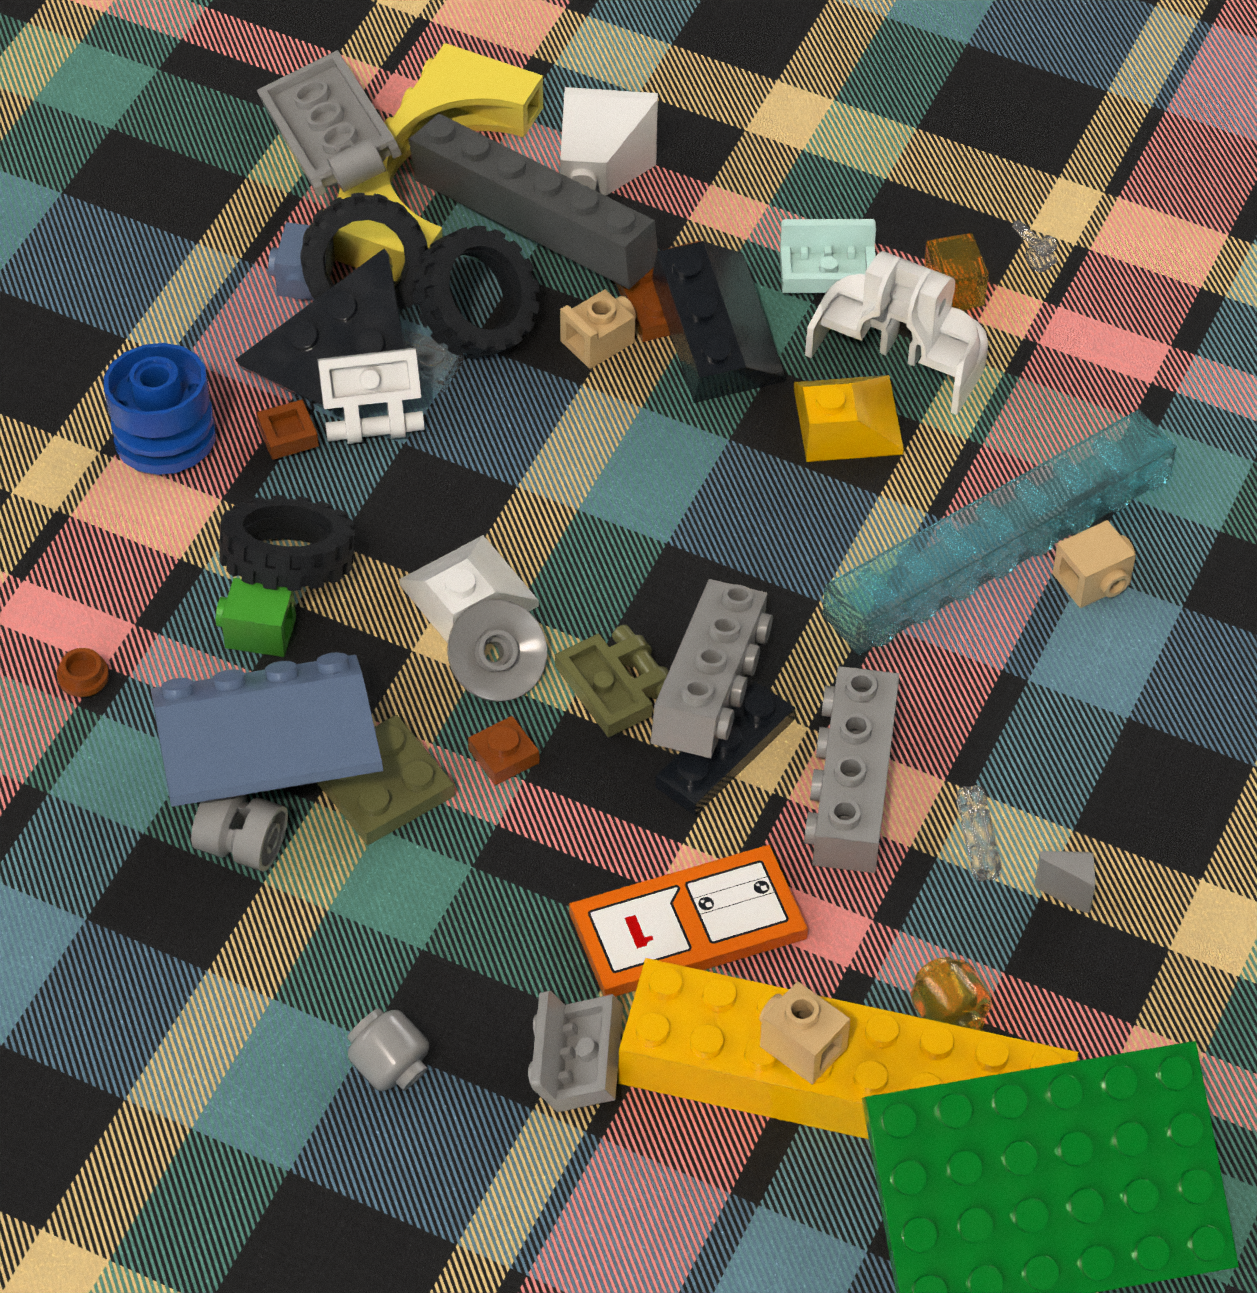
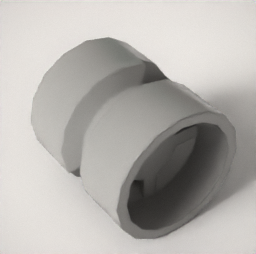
M246 795L200 802L192 827V847L220 858L227 856L231 852L233 861L264 872L273 864L284 840L288 821L287 808L259 797L252 799L248 803Z

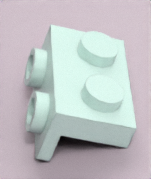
M782 220L780 237L782 293H826L832 285L846 276L855 274L865 275L869 265L876 257L875 220Z

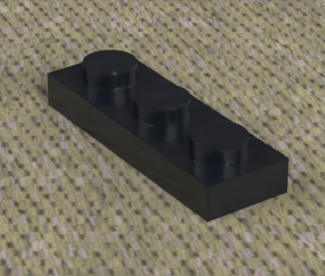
M757 681L746 689L741 707L732 706L734 719L730 735L727 740H718L711 758L681 751L656 775L655 788L695 816L795 720V707Z

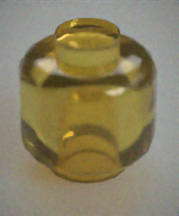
M940 957L924 965L916 973L915 983L910 994L912 1003L921 1018L975 1030L983 1028V1019L988 1015L992 1005L990 994L973 966L964 960L951 959L950 957Z

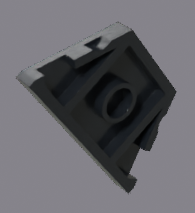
M382 249L236 358V362L243 370L255 373L275 383L276 386L292 394L296 393L307 398L311 403L323 408L317 359L407 349L404 331L401 327L398 295L395 291L392 274V259L387 251Z

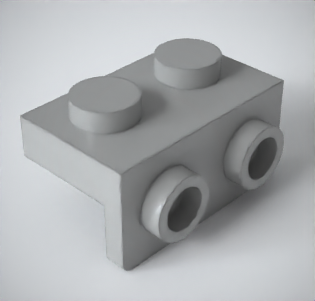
M552 991L539 993L538 1010L533 1018V1031L535 1035L533 1061L530 1062L528 1067V1077L532 1089L556 1112L605 1103L616 1099L623 1004L613 994L565 1005Z

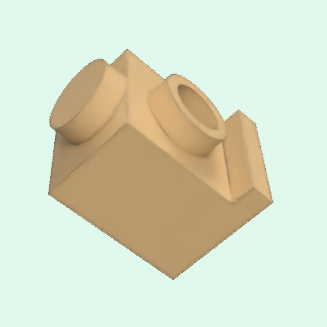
M606 289L574 308L566 305L560 309V341L591 369L635 343V309L625 296L621 295L615 299Z

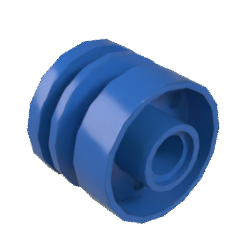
M168 343L146 344L124 352L110 364L104 375V394L108 414L111 417L115 450L123 463L139 472L155 475L170 474L195 466L210 453L216 441L215 421L212 403L210 402L206 367L197 354L179 345Z

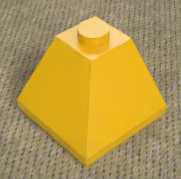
M889 375L794 382V393L806 462L903 455L904 448Z

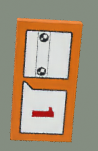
M770 845L569 903L570 917L603 996L613 994L616 997L636 991L645 958L706 970L805 940L808 934V928Z

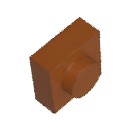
M303 399L256 412L257 426L272 460L319 447L318 434Z
M513 716L468 737L469 752L495 786L539 764V750Z

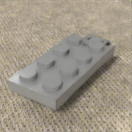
M338 50L257 90L265 109L317 196L326 193V187H332L337 184L345 192L385 172L386 168L383 161L386 157L391 155L395 159L402 155L395 138Z

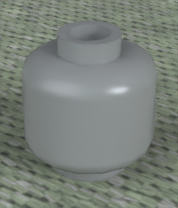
M377 1008L363 1018L347 1036V1039L351 1042L348 1049L350 1063L378 1091H385L396 1085L405 1091L419 1080L428 1069L422 1060L428 1053L429 1042L399 1010H390L384 1013L380 1008Z

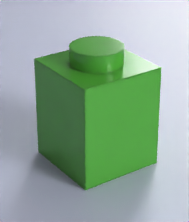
M233 578L228 597L221 596L216 609V626L223 629L225 648L285 657L296 620L294 591H288L287 587L279 586L277 590L263 588L261 583L256 582L254 585L241 581L242 579Z

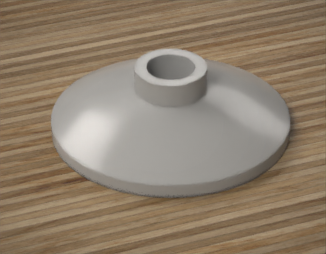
M492 599L471 606L457 618L449 634L447 655L454 676L468 692L487 701L502 702L524 695L538 682L546 665L547 644L541 626L529 611L511 601ZM487 644H493L498 648L499 658L496 662L488 660L485 656Z

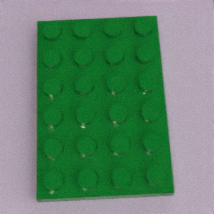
M1196 1041L862 1098L896 1293H1096L1239 1267Z

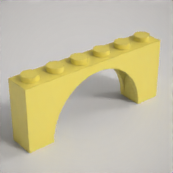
M444 43L434 59L429 58L426 61L421 77L414 88L409 87L406 90L401 106L393 117H388L384 122L395 138L402 155L395 159L391 155L386 157L383 161L386 168L385 172L345 192L340 187L337 198L345 199L351 197L353 193H364L365 195L372 196L375 193L386 196L388 200L400 203L418 221L426 238L428 249H430V245L434 241L443 237L442 227L430 223L412 212L399 199L391 185L398 168L411 155L409 138L437 114L450 118L474 131L502 132L525 137L543 109V75ZM371 220L354 221L339 229L333 236L335 261L358 268L382 249H385L392 259L394 281L396 282L401 276L405 263L404 247L398 235L385 224Z

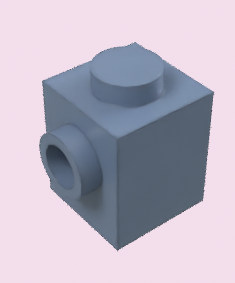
M286 222L279 248L272 247L270 251L268 273L271 276H275L277 296L315 300L305 282L300 259L303 236L310 225ZM333 237L329 241L325 254L326 271L329 276H331L335 262Z

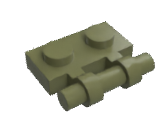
M621 625L614 630L612 638L616 644L611 647L607 645L598 633L555 654V667L607 737L613 736L652 716V703L648 698H658L669 672L667 667L659 666L651 656L652 648L642 635H635L628 625ZM624 666L635 667L640 676L633 679Z

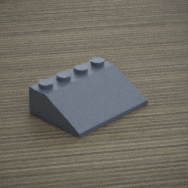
M334 652L318 657L317 661L296 664L292 661H278L266 666L265 670L244 673L242 670L230 669L218 672L210 679L192 681L188 678H175L164 682L161 687L151 688L171 807L383 771L364 678L356 655L347 656L344 653Z

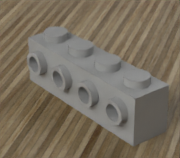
M712 579L708 580L655 702L650 744L711 758L718 740L728 739L734 719V710L731 708L732 706L741 707L747 687V677L744 676L745 674L754 675L760 655V646L757 644L766 645L770 635L773 615L765 613L767 592L750 589L743 585H733Z
M838 666L835 686L825 685L822 716L831 717L830 728L819 727L816 758L825 759L824 770L814 769L810 800L820 801L818 813L808 812L804 838L805 844L814 845L813 866L876 873L900 673Z

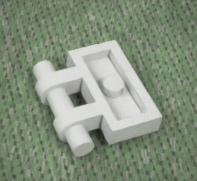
M415 348L317 359L323 408L343 407L344 420L325 422L327 442L347 440V444L362 443L363 437L390 434L391 439L406 437V432L424 430L423 412L403 413L402 400L421 398ZM387 402L388 415L360 418L358 405Z

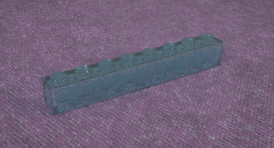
M1138 409L825 584L822 616L858 655L874 646H884L902 630L915 623L921 624L928 621L939 609L955 600H965L981 585L994 578L1000 579L1007 576L1018 564L1034 555L1041 556L1047 553L1055 543L1073 533L1078 534L1087 530L1094 521L1111 511H1121L1132 499L1146 491H1154L1164 486L1172 476L1177 446Z

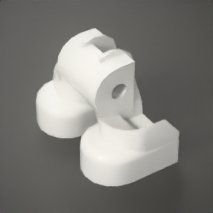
M881 251L873 259L865 275L855 274L846 276L838 280L826 291L807 327L805 356L813 357L830 329L862 341L870 327L882 331L880 353L887 355L897 338L901 321L906 323V327L912 332L913 338L909 346L908 364L915 366L920 358L918 363L955 377L951 413L958 415L983 374L987 359L988 340L986 331L978 321L971 318L961 309L951 307L955 291V279L953 277Z

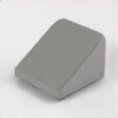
M1040 851L1035 888L1082 912L1090 913L1095 890L1094 853Z

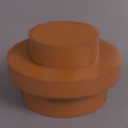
M76 648L64 655L57 668V680L60 688L65 693L75 697H87L98 693L104 688L109 678L107 663L97 652L89 648Z

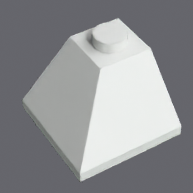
M565 87L560 174L607 196L656 166L658 93Z
M484 535L399 579L402 589L447 643L451 628L457 618L465 610L479 602L492 599L507 600L522 606L527 611H531L539 606V600Z

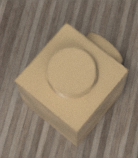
M1106 520L1058 542L1052 574L1079 608H1082L1106 596L1114 597L1130 585L1136 559L1135 550L1130 540L1126 536L1120 535L1110 522Z
M798 981L783 996L781 994L774 995L764 1006L760 1014L759 1020L762 1022L760 1047L812 1085L847 1049L850 1018Z

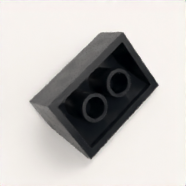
M705 241L657 251L652 281L693 403L785 382L786 376L743 253Z

